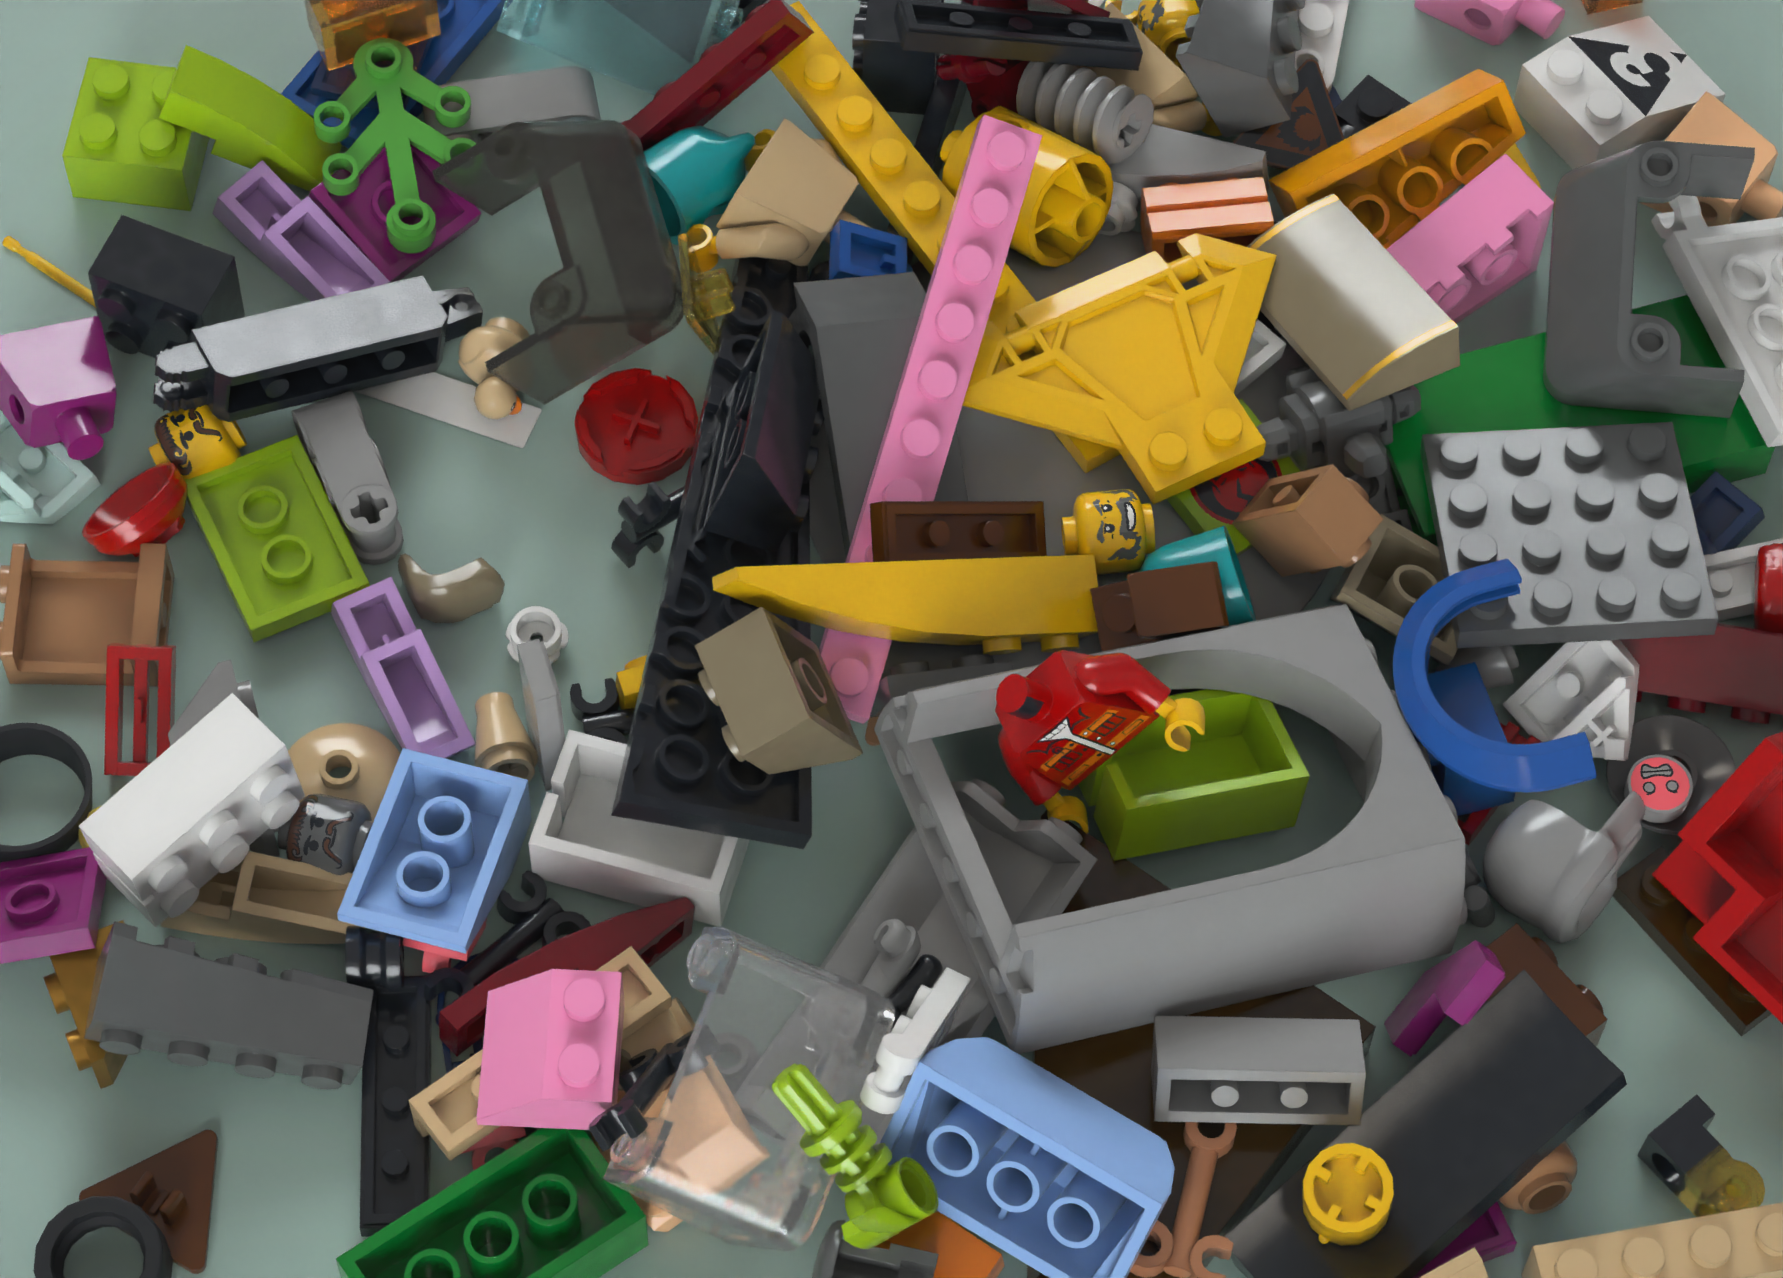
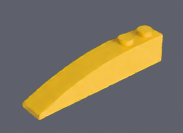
M1095 554L735 567L712 577L714 591L759 608L763 607L772 613L836 631L893 641L945 645L982 644L983 654L1002 655L1022 651L1021 643L1040 642L1041 652L1045 653L1076 650L1080 648L1079 638L1098 633L1090 589L1098 587Z

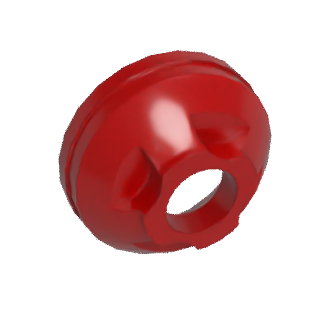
M161 463L129 480L111 494L88 518L82 530L83 537L98 552L116 556L132 554L134 557H137L140 554V545L142 543L166 544L168 540L183 528L186 521L183 513L187 499V483L181 476L179 469L174 463Z

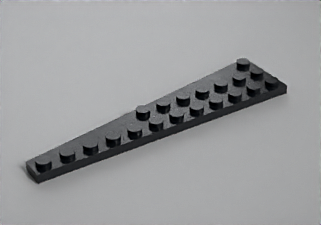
M759 257L735 259L611 816L804 849L812 836L811 767L769 775L747 760L743 762L737 760L728 748L722 735V727L727 725L721 707L716 706L709 699L698 676V673L704 667L695 645L759 608L714 591L712 577L735 567L810 564V480L807 484L802 483L800 493L809 496V505L803 524L798 533L788 530L776 553L703 529L733 386L771 311L775 310L783 313L789 318L797 308L793 283L808 282V265L797 266L786 260ZM772 613L811 640V623Z

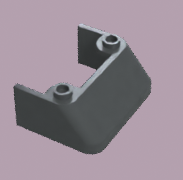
M1650 141L1575 168L1561 178L1556 189L1553 205L1543 368L1544 384L1553 398L1561 403L1572 406L1723 418L1731 417L1744 383V370L1680 365L1681 340L1674 326L1658 316L1631 314L1637 203H1666L1674 200L1679 195L1740 200L1754 162L1755 148Z

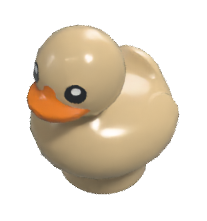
M496 317L490 319L485 326L470 330L459 345L458 363L464 373L478 384L474 396L477 410L483 416L490 419H500L508 415L518 414L522 410V402L516 392L520 391L531 380L533 373V357L529 351L530 335L520 323L510 318Z

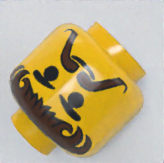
M203 405L188 410L179 409V412L172 411L161 416L154 425V432L158 443L150 446L148 449L156 465L166 462L174 463L184 479H191L234 463L237 458L241 457L239 449L246 446L247 442L237 421L227 422L218 419L212 414L208 405Z

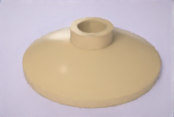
M337 723L317 728L301 737L288 750L305 797L311 794H324L361 802L371 813L372 821L376 817L400 756L396 746L386 736L367 726L353 723ZM338 767L351 768L350 773L343 778H333L328 775L331 770Z

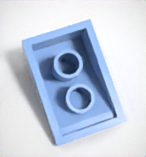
M403 748L338 910V921L466 954L513 871L532 820L528 780Z

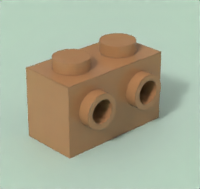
M1332 464L1269 479L1232 524L1280 576L1285 577L1306 572L1315 574L1322 569L1338 566L1343 568L1352 566L1370 549L1372 541L1369 539V536L1382 522L1383 518L1369 504L1370 500L1367 492L1357 482L1344 477Z

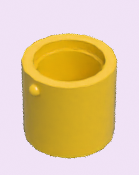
M1356 1143L1335 1144L1320 1151L1308 1165L1302 1189L1303 1213L1310 1227L1319 1235V1242L1322 1244L1332 1242L1341 1246L1359 1245L1374 1238L1386 1225L1394 1196L1393 1177L1386 1162L1372 1149Z

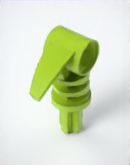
M794 1063L774 1079L772 1091L806 1130L800 1140V1147L809 1157L824 1154L820 1158V1165L828 1175L839 1172L835 1176V1183L842 1192L846 1193L845 1208L850 1219L841 1225L845 1241L860 1249H870L937 1211L939 1204L938 1194L927 1171L920 1163L910 1157H903L889 1166L888 1163L892 1159L891 1150L885 1143L874 1145L877 1141V1134L870 1125L859 1127L862 1123V1110L853 1100H846L837 1104L809 1069L802 1064L797 1065Z

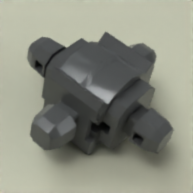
M1308 365L1290 369L1286 374V394L1288 396L1279 399V418H1274L1257 426V429L1266 441L1264 455L1258 459L1269 462L1291 456L1303 471L1333 464L1347 478L1357 474L1363 478L1381 475L1387 469L1385 446L1393 442V425L1413 417L1421 410L1419 390L1412 385L1348 411Z

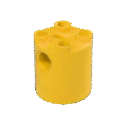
M998 106L991 111L982 113L967 125L963 131H952L942 144L940 157L945 163L942 183L954 198L957 194L977 124L983 115L1043 135L1009 248L1041 265L1058 267L1072 262L1090 246L1105 222L1111 207L1114 186L1111 169L1101 156L1003 106Z

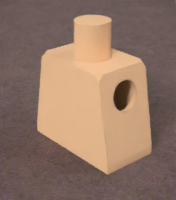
M1706 91L1665 141L1755 148L1754 162L1740 200L1696 196L1701 207L1702 217L1707 226L1736 223L1744 213L1757 220L1783 217V192L1768 184L1778 156L1776 147L1714 95ZM1640 202L1662 213L1673 212L1669 202Z

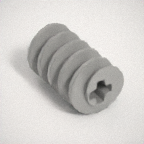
M1030 61L1021 76L1016 95L1017 112L1019 115L1101 156L1109 164L1120 163L1129 158L1140 147L1153 122L1154 107L1151 98L1145 94L1135 96L1134 90L1126 85L1116 86L1115 82L1109 77H1097L1096 73L1087 67L1078 69L1077 65Z

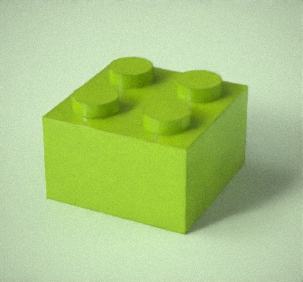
M93 57L88 58L62 154L73 197L184 211L192 210L210 137L159 118L176 67Z

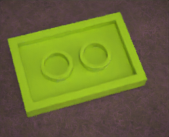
M298 435L241 456L228 466L191 479H185L187 483L186 500L253 642L331 612L333 602L370 586Z

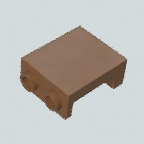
M13 543L10 565H1L0 602L5 603L3 621H0V660L3 663L9 684L106 685L107 645L111 643L124 645L146 644L150 646L167 645L174 584V571L167 545L142 543L140 545L139 562L34 560L30 556L27 544ZM124 659V686H134L135 660ZM150 660L149 686H158L159 661Z

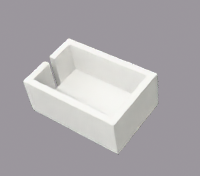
M231 693L83 821L79 828L90 849L93 851V855L104 876L156 928L168 916L174 918L189 909L196 901L199 889L218 872L227 873L238 866L246 857L250 848L249 845L267 829H277L288 822L296 813L300 804L299 801L305 797L286 745Z
M569 729L551 778L552 793L546 792L528 842L532 872L538 874L545 881L643 907H650L687 897L695 906L693 920L721 927L750 840L611 816L627 744Z

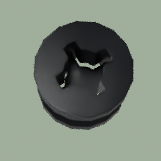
M347 926L345 940L347 983L364 988L383 985L389 992L403 991V937L384 932H367L361 926Z

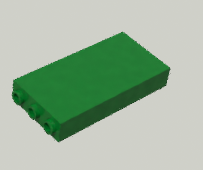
M1688 295L1632 309L1631 314L1658 316L1674 326L1681 340L1680 365L1726 368ZM1546 332L1460 354V366L1414 384L1421 396V410L1413 417L1394 424L1393 442L1385 446L1400 509L1408 510L1413 533L1437 547L1420 454L1423 434L1672 422L1689 494L1696 492L1715 471L1730 483L1765 474L1775 447H1767L1740 394L1730 418L1572 406L1557 401L1547 391L1543 380Z

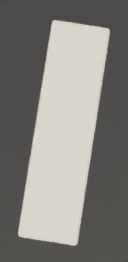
M435 372L355 391L519 448L525 446L542 412L540 408L522 402V410L518 414L508 415L500 419L487 418L477 410L475 405L476 386Z

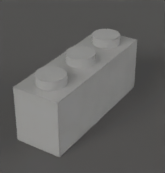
M1154 1016L1151 1060L1154 1121L1361 1125L1366 1069L1360 1021L1352 1019Z

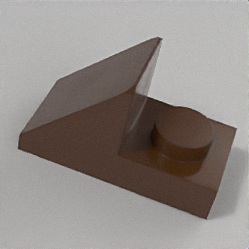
M1214 561L1134 572L1128 574L1125 581L1090 589L1102 652L1229 626L1218 563Z

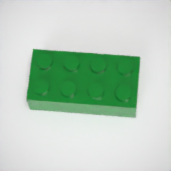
M540 1128L336 1258L341 1278H599L648 1246L649 1243L646 1215L585 1130Z

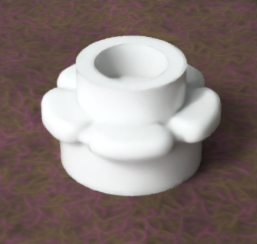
M1113 181L1111 207L1099 232L1109 236L1133 229L1135 226L1134 220L1138 215L1136 211L1138 199L1135 193L1127 186Z
M531 606L519 611L506 630V638L510 641L507 646L508 653L519 663L517 645L529 642L533 636L540 635L543 638L541 643L544 642L550 663H554L560 657V650L564 649L568 644L569 635L565 624L560 622L553 611L545 607Z

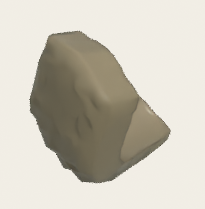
M406 553L400 555L398 559L399 574L420 618L434 623H456L463 621L477 613L492 608L494 604L500 602L504 592L505 583L501 575L482 557L442 574L427 573Z

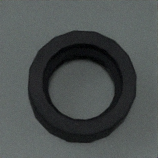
M91 1196L67 1205L47 1223L36 1245L33 1270L35 1277L65 1278L63 1274L65 1259L71 1247L86 1233L102 1227H117L129 1232L140 1244L144 1261L143 1272L139 1278H171L173 1259L164 1234L140 1206L119 1197Z

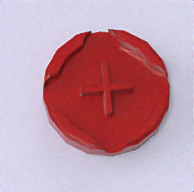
M632 368L612 372L590 386L583 396L584 401L579 406V410L577 409L574 425L580 454L595 472L614 482L641 485L661 481L684 466L693 452L699 419L694 399L679 381L666 375L667 380L661 376L652 375V371L648 369Z

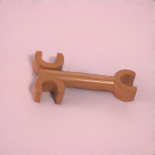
M1185 1122L1183 1137L1185 1145L1191 1154L1172 1233H1170L1167 1226L1158 1220L1156 1221L1147 1240L1154 1242L1158 1246L1159 1251L1152 1256L1139 1254L1130 1271L1134 1275L1147 1278L1154 1277L1164 1271L1171 1276L1179 1278H1226L1223 1274L1208 1271L1203 1266L1202 1261L1210 1256L1230 1260L1234 1243L1228 1238L1219 1235L1205 1236L1200 1240L1199 1236L1217 1159L1226 1155L1233 1147L1237 1130L1236 1123H1225L1223 1133L1219 1137L1207 1138L1199 1132V1122Z

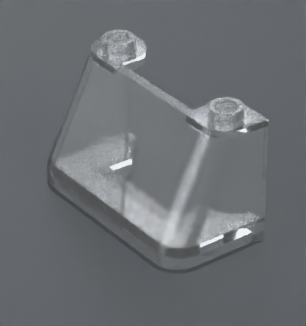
M704 927L701 936L693 943L689 950L686 964L691 987L706 994L707 997L659 1117H645L648 1127L638 1137L631 1139L628 1133H626L614 1142L610 1148L611 1160L603 1180L728 1244L778 1251H792L804 1244L812 1234L820 1218L836 1173L828 1175L821 1167L820 1158L824 1154L809 1157L800 1147V1140L806 1130L772 1091V1082L790 1065L794 1063L797 1065L802 1064L809 1069L837 1104L846 1100H853L861 1109L863 1102L860 1099V1092L867 1075L877 1070L876 1053L882 1038L892 1031L895 1007L891 1000L874 990L724 927Z

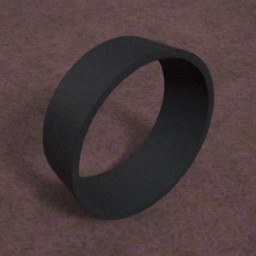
M14 723L1 726L0 763L22 755H43L61 761L72 769L80 779L85 792L82 803L70 822L49 838L19 846L0 844V862L68 850L79 839V825L86 820L88 813L92 811V772L89 761L81 747L70 736L56 728L38 723Z

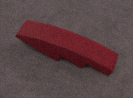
M687 897L623 913L556 939L495 972L439 1011L440 1040L456 1057L484 1036L488 991L551 969L596 971L630 946L650 968L692 934L695 906Z

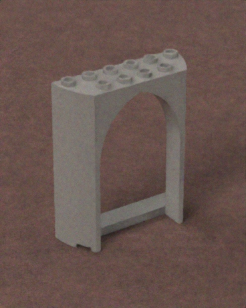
M1335 604L1089 654L1095 656L1125 653L1133 657L1171 690L1197 688L1243 693L1288 707L1328 729L1364 805L1352 821L1327 843L1294 860L1265 869L1012 925L932 738L1001 724L995 712L997 704L996 693L999 684L1010 674H1019L1026 677L1039 665L909 691L903 696L893 697L883 708L874 727L1009 1048L1018 1054L1154 1023V1016L1189 1015L1449 954L1452 952L1459 925L1465 924L1467 920V904L1464 898L1465 837L1458 825L1455 806L1447 795L1442 794L1431 772L1429 755L1425 747L1420 742H1416L1400 709L1395 691L1389 689L1378 667L1376 650L1370 640L1364 639L1347 604Z

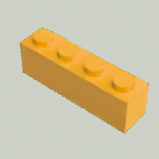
M1476 69L1268 181L1285 218L1301 208L1334 193L1387 249L1419 221L1421 222L1436 210L1439 204L1461 184L1467 185L1522 138L1526 132L1504 80L1483 70Z

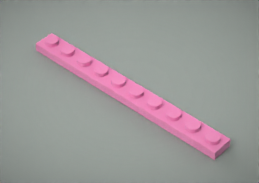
M983 115L977 124L845 563L873 562L870 519L871 503L881 501H934L1043 135L987 115ZM825 628L819 647L821 657L848 719L864 724L869 720L892 640Z

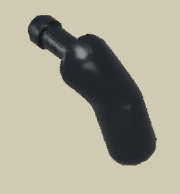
M931 954L920 956L904 981L884 1001L881 1009V1018H889L893 1028L902 1015L901 1012L910 1007L920 986L923 984L931 988L941 974L943 968L937 957Z

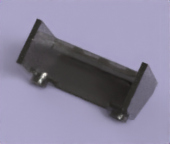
M615 120L515 122L503 127L433 170L436 182L491 216L540 187L563 264L561 270L544 279L533 293L530 302V316L535 333L486 361L488 373L545 405L669 333L681 322L684 316L682 277L641 141L633 131Z

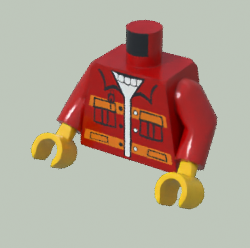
M1061 650L1049 656L1026 677L1019 674H1010L1005 677L997 689L995 712L1003 727L998 734V742L1006 768L1035 806L1041 804L1045 806L1048 819L1054 817L1062 821H1076L1080 824L1082 830L1088 834L1087 811L1084 803L1077 797L1061 796L1058 792L1061 787L1072 790L1160 715L1166 720L1164 738L1167 744L1177 751L1186 752L1190 750L1191 734L1184 725L1190 726L1199 734L1204 735L1206 718L1204 708L1198 701L1192 698L1171 699L1168 696L1171 689L1128 654L1111 653L1093 656Z

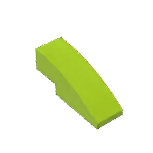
M185 45L159 115L160 119L215 139L210 154L250 169L263 160L282 181L307 191L312 190L323 182V163L329 156L340 153L342 147L340 142L327 143L319 139L314 130V119L291 100L260 80L223 60Z

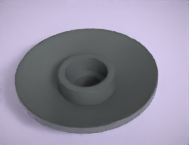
M1652 716L1633 724L1628 760H1607V785L1612 798L1619 807L1625 800L1624 786L1629 771L1638 760L1649 755L1659 754L1672 757L1681 762L1689 771L1693 782L1692 795L1685 811L1678 818L1670 822L1653 823L1646 820L1641 822L1642 827L1651 831L1677 835L1734 773L1736 767L1725 743L1708 727L1681 716Z

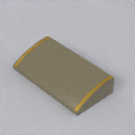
M1334 193L1292 213L1247 246L1277 255L1260 311L1348 411L1460 366L1459 327Z

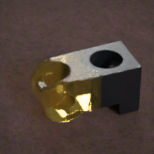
M1697 1094L1648 1134L1637 1156L1696 1217L1760 1206L1765 1195L1762 1177L1748 1163L1734 1160L1728 1151L1710 1134L1707 1128L1713 1120L1715 1113Z

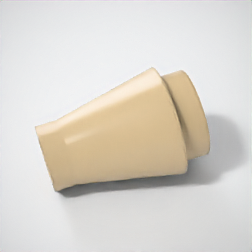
M491 692L483 695L475 703L477 725L474 766L527 779L530 782L535 774L534 767L538 762L537 751L514 708L512 697L504 692Z

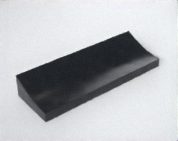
M1523 970L1484 1004L1468 1024L1465 1023L1457 1028L1366 1109L1361 1116V1125H1348L1322 1149L1325 1150L1335 1144L1356 1143L1372 1149L1386 1162L1393 1177L1394 1196L1387 1223L1374 1238L1359 1245L1341 1246L1332 1242L1327 1244L1319 1242V1235L1310 1227L1303 1213L1302 1199L1303 1179L1308 1165L1320 1153L1319 1151L1224 1236L1234 1243L1230 1257L1234 1265L1246 1278H1412L1524 1178L1540 1161L1554 1151L1627 1085L1624 1073L1569 1020L1529 974Z

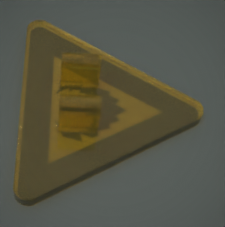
M686 232L678 235L683 311L687 323L714 356L720 331L716 317L728 314L736 309L730 295L734 287L725 268L705 273L701 272L690 236Z

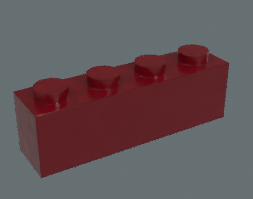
M1717 623L1715 635L1620 640L1640 665L1636 702H1641L1643 692L1667 695V707L1678 710L1705 713L1706 704L1709 702L1732 706L1731 718L1762 724H1769L1771 713L1783 715L1782 633Z

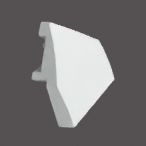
M1620 640L1566 642L1502 705L1529 735L1536 737L1542 742L1585 732L1593 757L1625 761L1628 760L1640 665Z

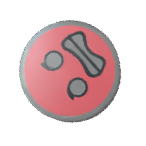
M1649 755L1638 760L1630 769L1624 786V797L1626 798L1632 791H1635L1641 796L1645 804L1643 820L1653 823H1666L1678 818L1685 811L1692 795L1693 782L1689 771L1678 760L1666 755Z

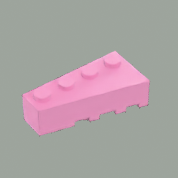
M1505 153L1386 250L1456 324L1537 270L1554 202Z

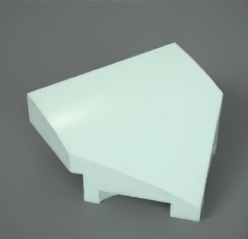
M0 410V522L54 524L86 499L101 484L95 474L80 460H74L68 456L65 447L61 443L37 448L26 445Z

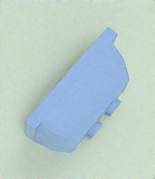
M991 1038L954 1039L929 1050L919 1061L907 1085L900 1108L894 1113L880 1142L885 1143L892 1152V1159L888 1165L890 1166L903 1157H910L916 1160L927 1171L935 1185L939 1202L938 1212L1049 1278H1127L1171 1194L1175 1166L1167 1142Z

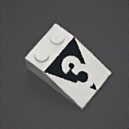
M1645 16L1568 36L1525 62L1521 67L1513 103L1516 111L1573 170L1646 142L1661 141L1671 134L1706 91L1714 95L1721 102L1724 101L1726 94L1650 16Z

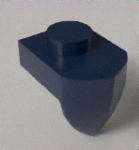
M1716 471L1690 497L1703 555L1735 549L1765 518L1762 507Z

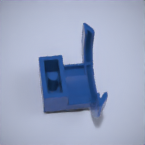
M1508 558L1457 572L1428 589L1415 602L1404 618L1394 646L1393 682L1400 709L1416 742H1420L1425 747L1430 759L1431 772L1442 794L1447 795L1452 800L1457 817L1514 802L1515 792H1543L1597 778L1590 743L1585 732L1542 743H1508L1476 662L1428 674L1431 644L1439 631L1449 621L1474 606L1520 594L1521 590L1518 584L1522 583V579L1518 569Z

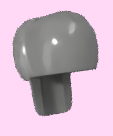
M1632 791L1598 832L1589 830L1565 812L1539 800L1531 799L1517 807L1499 824L1485 849L1483 876L1490 894L1506 911L1524 922L1541 929L1549 939L1560 944L1578 939L1588 930L1611 900L1617 888V871L1641 838V822L1645 815L1644 801L1641 796Z

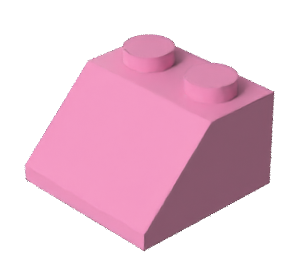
M551 969L488 991L477 1125L589 1130V1124L598 1115L617 1104L625 1007L622 972Z

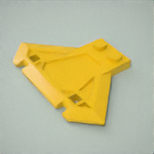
M1195 233L1177 242V246L1183 256L1182 258L1167 264L1156 251H1153L1016 310L1015 318L1020 325L1018 329L1003 334L991 321L986 324L962 406L1118 449L1153 505L1264 455L1266 441L1234 392L1277 255ZM1193 279H1196L1199 285L1185 290L1182 285ZM1033 349L1036 356L1025 361L1020 360L1019 355Z

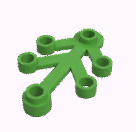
M377 38L366 42L357 50L353 60L356 79L337 101L324 102L315 109L313 118L317 137L327 143H338L348 137L351 130V120L374 96L377 97L379 108L377 117L345 153L333 154L324 161L322 166L323 184L334 195L344 196L351 194L359 185L360 175L385 147L395 205L390 208L386 218L387 237L391 245L397 250L411 254L419 253L426 250L433 243L436 236V219L432 208L419 198L410 144L444 165L447 174L457 180H468L479 172L481 153L474 141L468 138L451 140L405 111L401 92L435 111L437 121L448 128H458L468 122L471 116V98L468 92L461 87L447 86L441 88L414 71L413 56L410 50L401 42L390 38ZM389 61L393 64L389 67L381 68L374 63ZM449 102H456L462 105L463 108L456 112H449L443 106ZM330 117L342 120V123L336 127L325 126L322 122ZM458 154H466L472 160L466 164H458L452 158ZM344 169L349 171L351 175L346 179L338 180L333 178L331 173ZM415 216L421 218V221L414 225H408L400 219Z

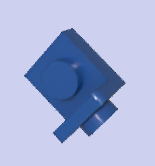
M841 219L830 231L829 280L913 272L912 266L907 264L906 237Z

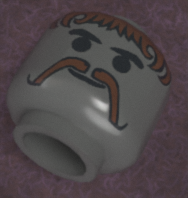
M311 794L300 802L292 818L279 827L278 846L280 849L286 850L287 859L307 863L335 875H344L347 872L353 873L374 821H372L371 813L367 807L361 802L324 794Z

